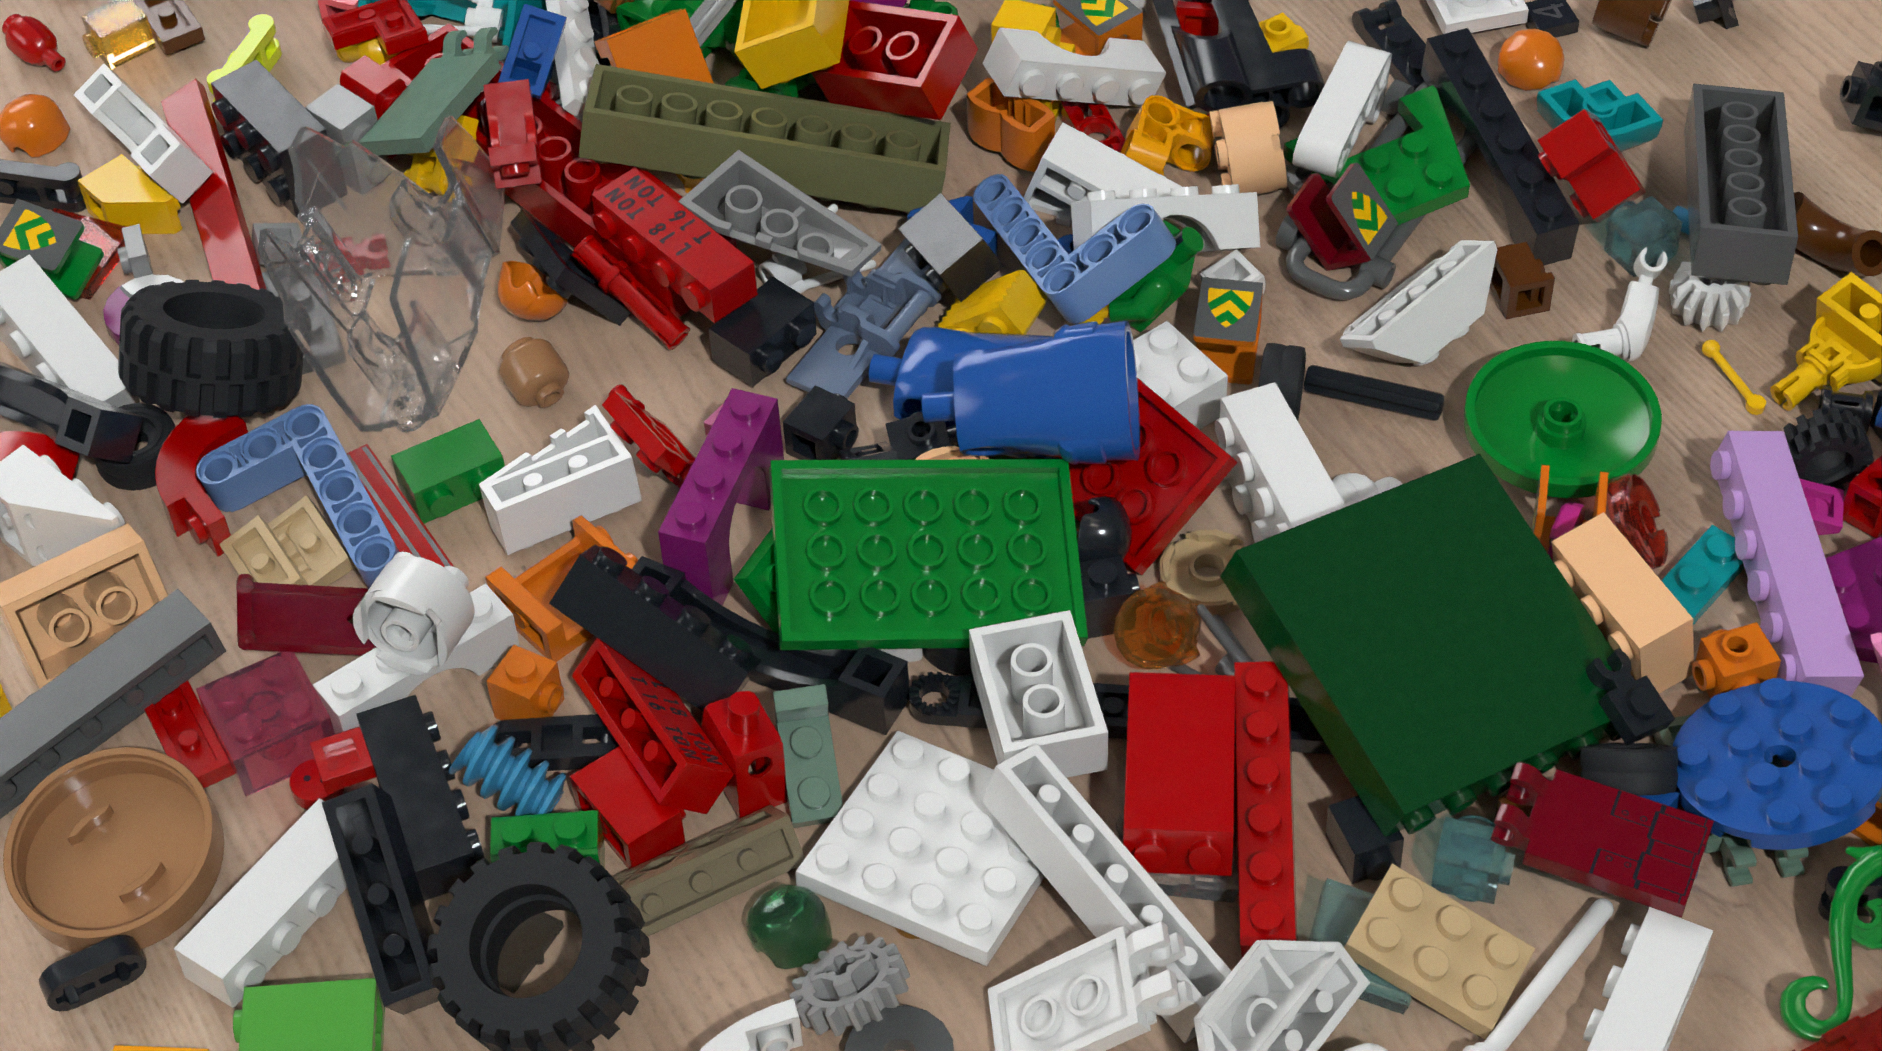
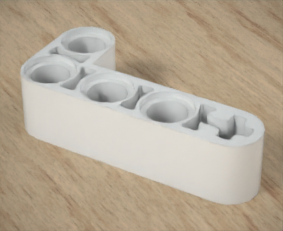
M1347 41L1299 135L1293 154L1292 164L1294 166L1334 178L1339 176L1365 122L1374 124L1379 117L1386 94L1392 53Z

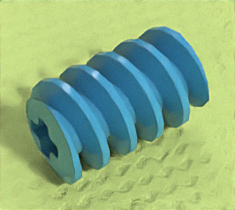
M496 724L491 725L483 732L478 731L464 746L449 769L448 773L451 775L466 767L463 784L467 787L483 779L480 796L484 799H488L500 791L497 803L499 810L505 811L517 803L514 816L552 813L564 794L562 790L567 776L562 772L548 781L546 774L550 763L546 760L533 769L530 768L529 762L532 750L529 748L516 757L511 754L515 743L513 736H510L499 745L495 743L499 727Z

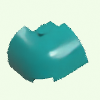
M1574 79L1539 91L1537 94V111L1552 129L1583 109H1586L1599 117L1620 152L1652 141L1658 136L1663 124V119L1639 93L1626 97L1611 80L1583 88Z

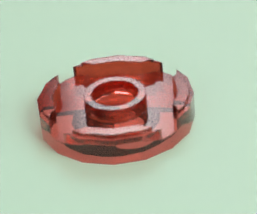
M1629 473L1611 479L1607 488V504L1611 521L1651 569L1663 566L1668 556V537L1664 529L1657 531L1654 518L1661 516L1659 512L1661 510L1652 490L1644 479L1636 474L1630 475Z

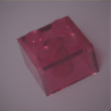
M279 652L196 688L201 706L235 773L234 776L245 797L289 778L298 765L307 760L314 759L310 742L335 735L331 718L294 652Z

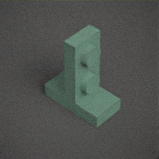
M822 684L773 692L775 722L784 748L786 788L793 828L831 823L843 807L830 728L826 686Z

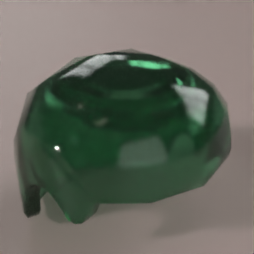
M781 884L770 889L756 899L746 915L747 935L757 953H765L774 965L780 969L802 967L804 964L812 963L819 958L818 953L820 951L827 950L833 939L831 921L825 905L813 891L803 886Z

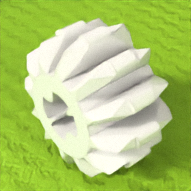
M1682 262L1677 273L1674 275V279L1670 282L1669 294H1671L1672 314L1682 316L1684 326L1696 323L1700 325L1702 332L1708 326H1713L1722 332L1727 324L1737 325L1746 307L1749 306L1751 297L1749 281L1732 279L1715 281L1702 276L1691 275V262Z

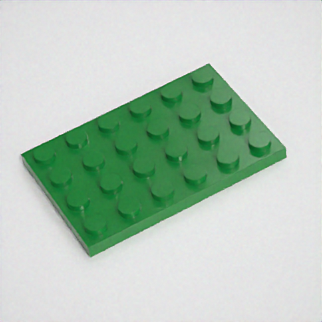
M1063 459L770 461L769 479L780 650H835L874 647L876 649L970 648L969 629L1069 610L1071 611L1081 646H1085L1088 632L1069 463Z

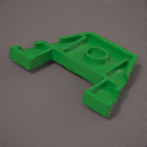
M1434 85L1399 98L1397 111L1415 132L1347 158L1337 178L1319 173L1326 184L1331 182L1335 185L1350 164L1359 163L1398 222L1397 226L1468 198L1470 183L1438 91ZM1298 138L1284 143V158L1290 163L1293 161Z

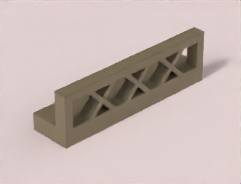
M768 805L615 875L613 878L631 896L630 900L639 908L645 921V925L641 930L648 937L799 867L804 861L805 856L789 815L772 805Z

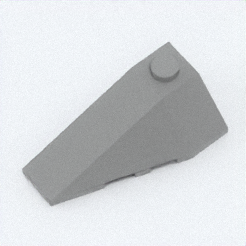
M737 150L678 201L717 233L850 277L881 251V243L740 150Z

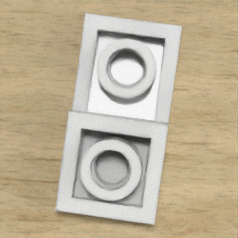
M794 999L772 1005L741 1019L720 1032L699 1051H790L792 1048L803 1046L800 1018Z

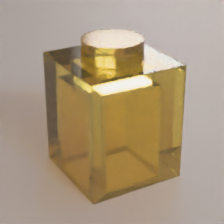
M113 0L81 16L86 30V34L82 35V40L87 51L93 58L99 56L111 70L156 48L147 16L132 0Z

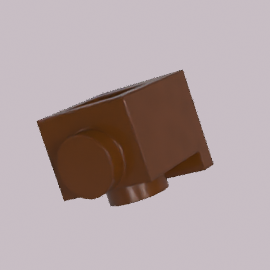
M1527 242L1497 247L1490 289L1505 319L1550 311L1555 282L1553 273L1545 272L1543 262L1539 258L1535 259Z

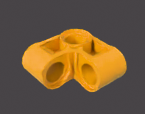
M1151 95L1146 98L1129 126L1120 153L1163 176L1166 162L1189 172L1203 170L1209 165L1215 140L1210 117L1178 105L1166 97Z

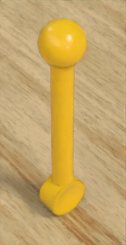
M1716 340L1705 341L1702 345L1703 354L1708 358L1714 359L1746 400V410L1753 415L1762 414L1766 406L1765 398L1751 392L1720 353V344Z

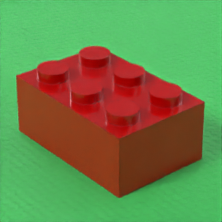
M849 0L840 63L825 70L811 72L830 103L941 120L978 48L959 15Z

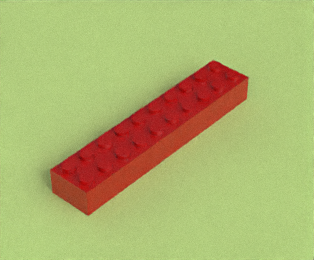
M448 23L428 35L429 43L404 50L381 64V66L401 78L406 86H408L432 58L442 57L445 36L451 31H458V29ZM467 36L461 42L462 51L474 48V41ZM501 61L499 63L502 68L488 84L498 83L504 66ZM483 89L461 114L479 120L476 131V145L471 153L470 162L467 165L495 186L494 172L490 166L488 148L491 147ZM544 93L541 99L533 97L542 168V183L499 190L574 248L584 238L593 235L618 261L624 260L631 267L630 272L635 278L647 287L677 318L691 310L683 297L672 288L662 286L650 270L640 262L634 263L631 261L623 248L612 239L607 240L603 238L594 226L593 216L595 213L591 194L630 171L634 166L616 163L601 164L592 159L580 158L579 148L582 122ZM635 167L675 200L679 201L683 198L650 172ZM720 234L737 248L735 238Z

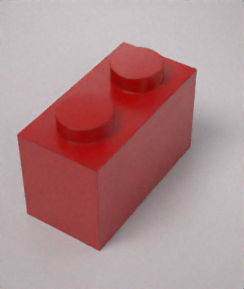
M620 746L570 776L576 807L580 811L598 810L604 840L628 869L677 848L686 842L682 820L686 818L685 810L659 804Z

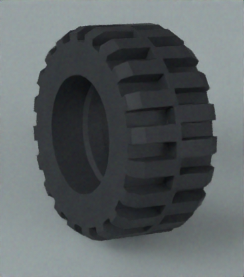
M198 279L185 280L182 283H175L174 281L164 282L159 287L151 285L143 288L140 293L136 292L132 295L121 310L118 360L119 378L128 392L133 396H138L142 402L148 405L156 404L161 410L172 413L179 411L184 412L187 416L199 417L200 415L213 416V418H227V416L238 415L239 418L249 417L256 412L265 414L273 411L276 406L283 407L301 387L306 324L300 311L295 305H291L288 299L282 296L276 297L273 292L263 288L258 290L251 288L247 284H228L220 280L199 282Z
M530 842L525 853H522L513 845L499 850V860L490 863L485 858L481 859L471 866L475 874L469 880L463 883L458 878L448 890L454 896L448 907L439 905L433 919L440 926L439 934H431L429 936L427 953L438 962L432 963L428 971L431 984L440 991L437 997L444 1011L456 1020L455 1023L490 1051L595 1050L592 1040L601 1034L609 1040L620 1030L614 1023L620 1014L624 1011L628 1015H632L639 1003V1000L632 994L635 986H646L649 969L641 962V958H646L650 955L649 938L641 930L645 925V921L639 908L630 900L631 896L600 863L590 856L584 858L575 848L561 844L554 851L546 842ZM552 910L573 912L581 921L582 945L578 959L570 973L554 988L537 996L513 998L504 994L499 986L497 970L501 950L510 934L525 920L539 913Z

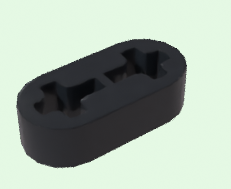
M117 935L48 966L41 973L39 986L48 1006L52 1010L59 1012L69 1011L137 980L146 968V960L137 941L132 936Z

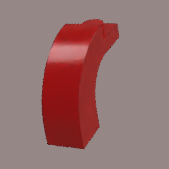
M529 79L483 85L491 147L488 148L490 166L494 172L496 189L542 183L540 150Z
M200 415L199 417L186 416L171 431L159 451L155 468L157 489L167 519L175 535L179 537L189 531L198 544L206 542L216 556L219 557L224 554L219 544L231 536L225 516L207 495L206 490L197 477L196 469L202 457L248 433L246 423L238 415L227 416V418H213V416Z

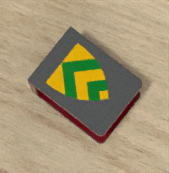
M1359 163L1350 164L1331 191L1319 173L1311 174L1286 207L1287 213L1326 271L1372 261L1398 224Z

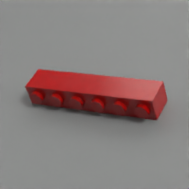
M1274 661L1234 662L1240 947L1242 958L1256 940L1298 941L1290 690L1287 681Z

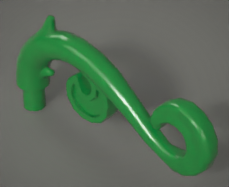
M1882 844L1867 847L1848 846L1846 848V854L1855 858L1856 861L1847 868L1836 887L1830 906L1828 924L1837 1005L1832 1015L1825 1020H1819L1809 1014L1806 1009V998L1811 992L1815 990H1828V981L1823 977L1812 975L1798 978L1790 982L1781 993L1779 1001L1781 1019L1788 1030L1798 1038L1811 1042L1826 1041L1843 1031L1848 1023L1853 1004L1852 943L1867 951L1882 950V899L1876 898L1864 903L1863 908L1871 916L1869 923L1862 922L1858 919L1857 907L1861 895L1871 883L1882 877Z

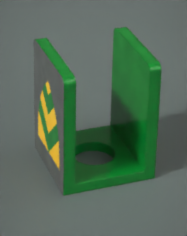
M20 199L16 200L0 226V264L4 269L30 254L62 294L72 300L79 298L104 257V252L100 247L79 240L85 230V226L81 221Z

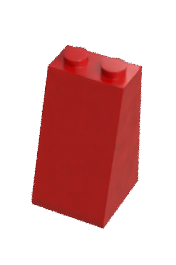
M1130 672L1123 845L1147 873L1232 876L1235 744L1234 675Z

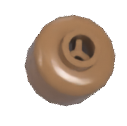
M523 337L505 349L502 354L503 361L499 368V374L520 405L526 407L540 405L542 408H546L562 398L564 395L563 388L569 379V371L549 341L540 338Z

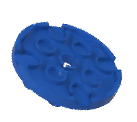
M1772 678L1763 683H1756L1726 693H1719L1697 709L1686 720L1673 743V747H1676L1678 751V782L1676 792L1680 793L1679 802L1684 810L1713 820L1714 823L1710 833L1721 838L1725 832L1736 837L1751 840L1752 848L1790 850L1807 848L1835 840L1867 821L1876 812L1875 804L1882 796V724L1858 700L1825 686ZM1774 755H1777L1779 760L1793 762L1791 765L1782 768L1771 764Z

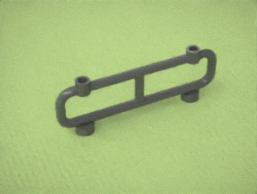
M1396 79L1392 82L1384 97L1382 111L1394 117L1369 149L1402 136L1409 127V124L1397 111L1399 98L1427 88L1428 86L1425 81L1415 90L1414 86ZM1466 128L1463 137L1456 145L1463 165L1475 149L1479 148ZM1289 214L1284 218L1279 227L1275 244L1289 251L1286 257V267L1293 280L1326 297L1336 300H1351L1362 296L1372 285L1382 289L1387 288L1396 270V264L1390 261L1425 215L1396 226L1374 259L1362 263L1357 276L1348 282L1331 279L1308 268L1304 264V260L1312 249Z

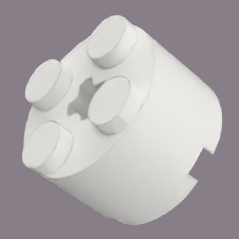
M398 552L386 564L355 608L353 613L355 632L363 644L369 639L380 650L376 657L384 664L408 674H428L433 667L439 666L440 668L445 664L474 619V603L466 589L469 585L468 578L456 567H443L428 559L415 557L408 552Z

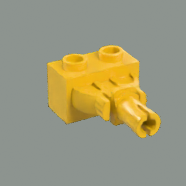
M1850 272L1817 297L1816 322L1810 331L1808 343L1796 351L1795 357L1798 367L1770 387L1771 396L1778 405L1783 403V409L1790 411L1816 389L1822 390L1823 385H1830L1833 391H1838L1846 384L1863 383L1874 378L1882 383V294L1854 273Z

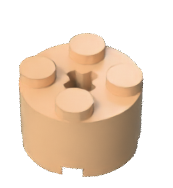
M1273 101L1209 111L1213 137H1221L1222 139L1217 140L1216 144H1214L1218 171L1227 169L1228 172L1220 174L1222 185L1239 184L1240 193L1257 192V194L1278 191V189L1287 187L1285 159L1280 145V130Z

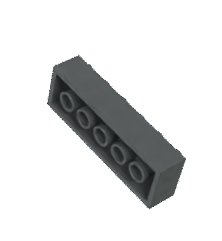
M1693 83L1684 128L1691 275L1702 276L1715 281L1723 279L1750 281L1762 286L1770 284L1788 285L1798 240L1784 92Z

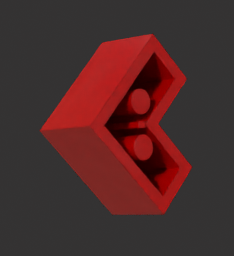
M1583 109L1538 139L1539 144L1544 150L1538 154L1541 163L1551 177L1556 176L1559 181L1561 179L1569 181L1575 191L1569 195V198L1583 218L1590 215L1593 220L1601 222L1646 193L1599 117L1590 111Z

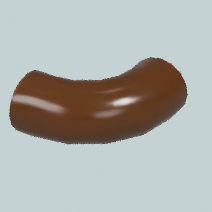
M1802 192L1794 193L1798 231L1797 250L1815 261L1843 273L1849 274L1852 272L1857 276L1873 277L1882 273L1881 232L1860 229L1846 224L1826 213Z

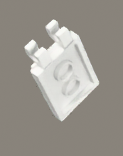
M1162 921L1132 932L1123 925L989 988L988 997L995 1051H1106L1151 1031L1150 1025L1157 1023L1156 1015L1172 1016L1194 1004L1190 983L1185 980L1177 983L1176 974L1170 969L1150 977L1148 966L1165 967L1186 956L1183 936L1177 932L1169 935L1168 926Z

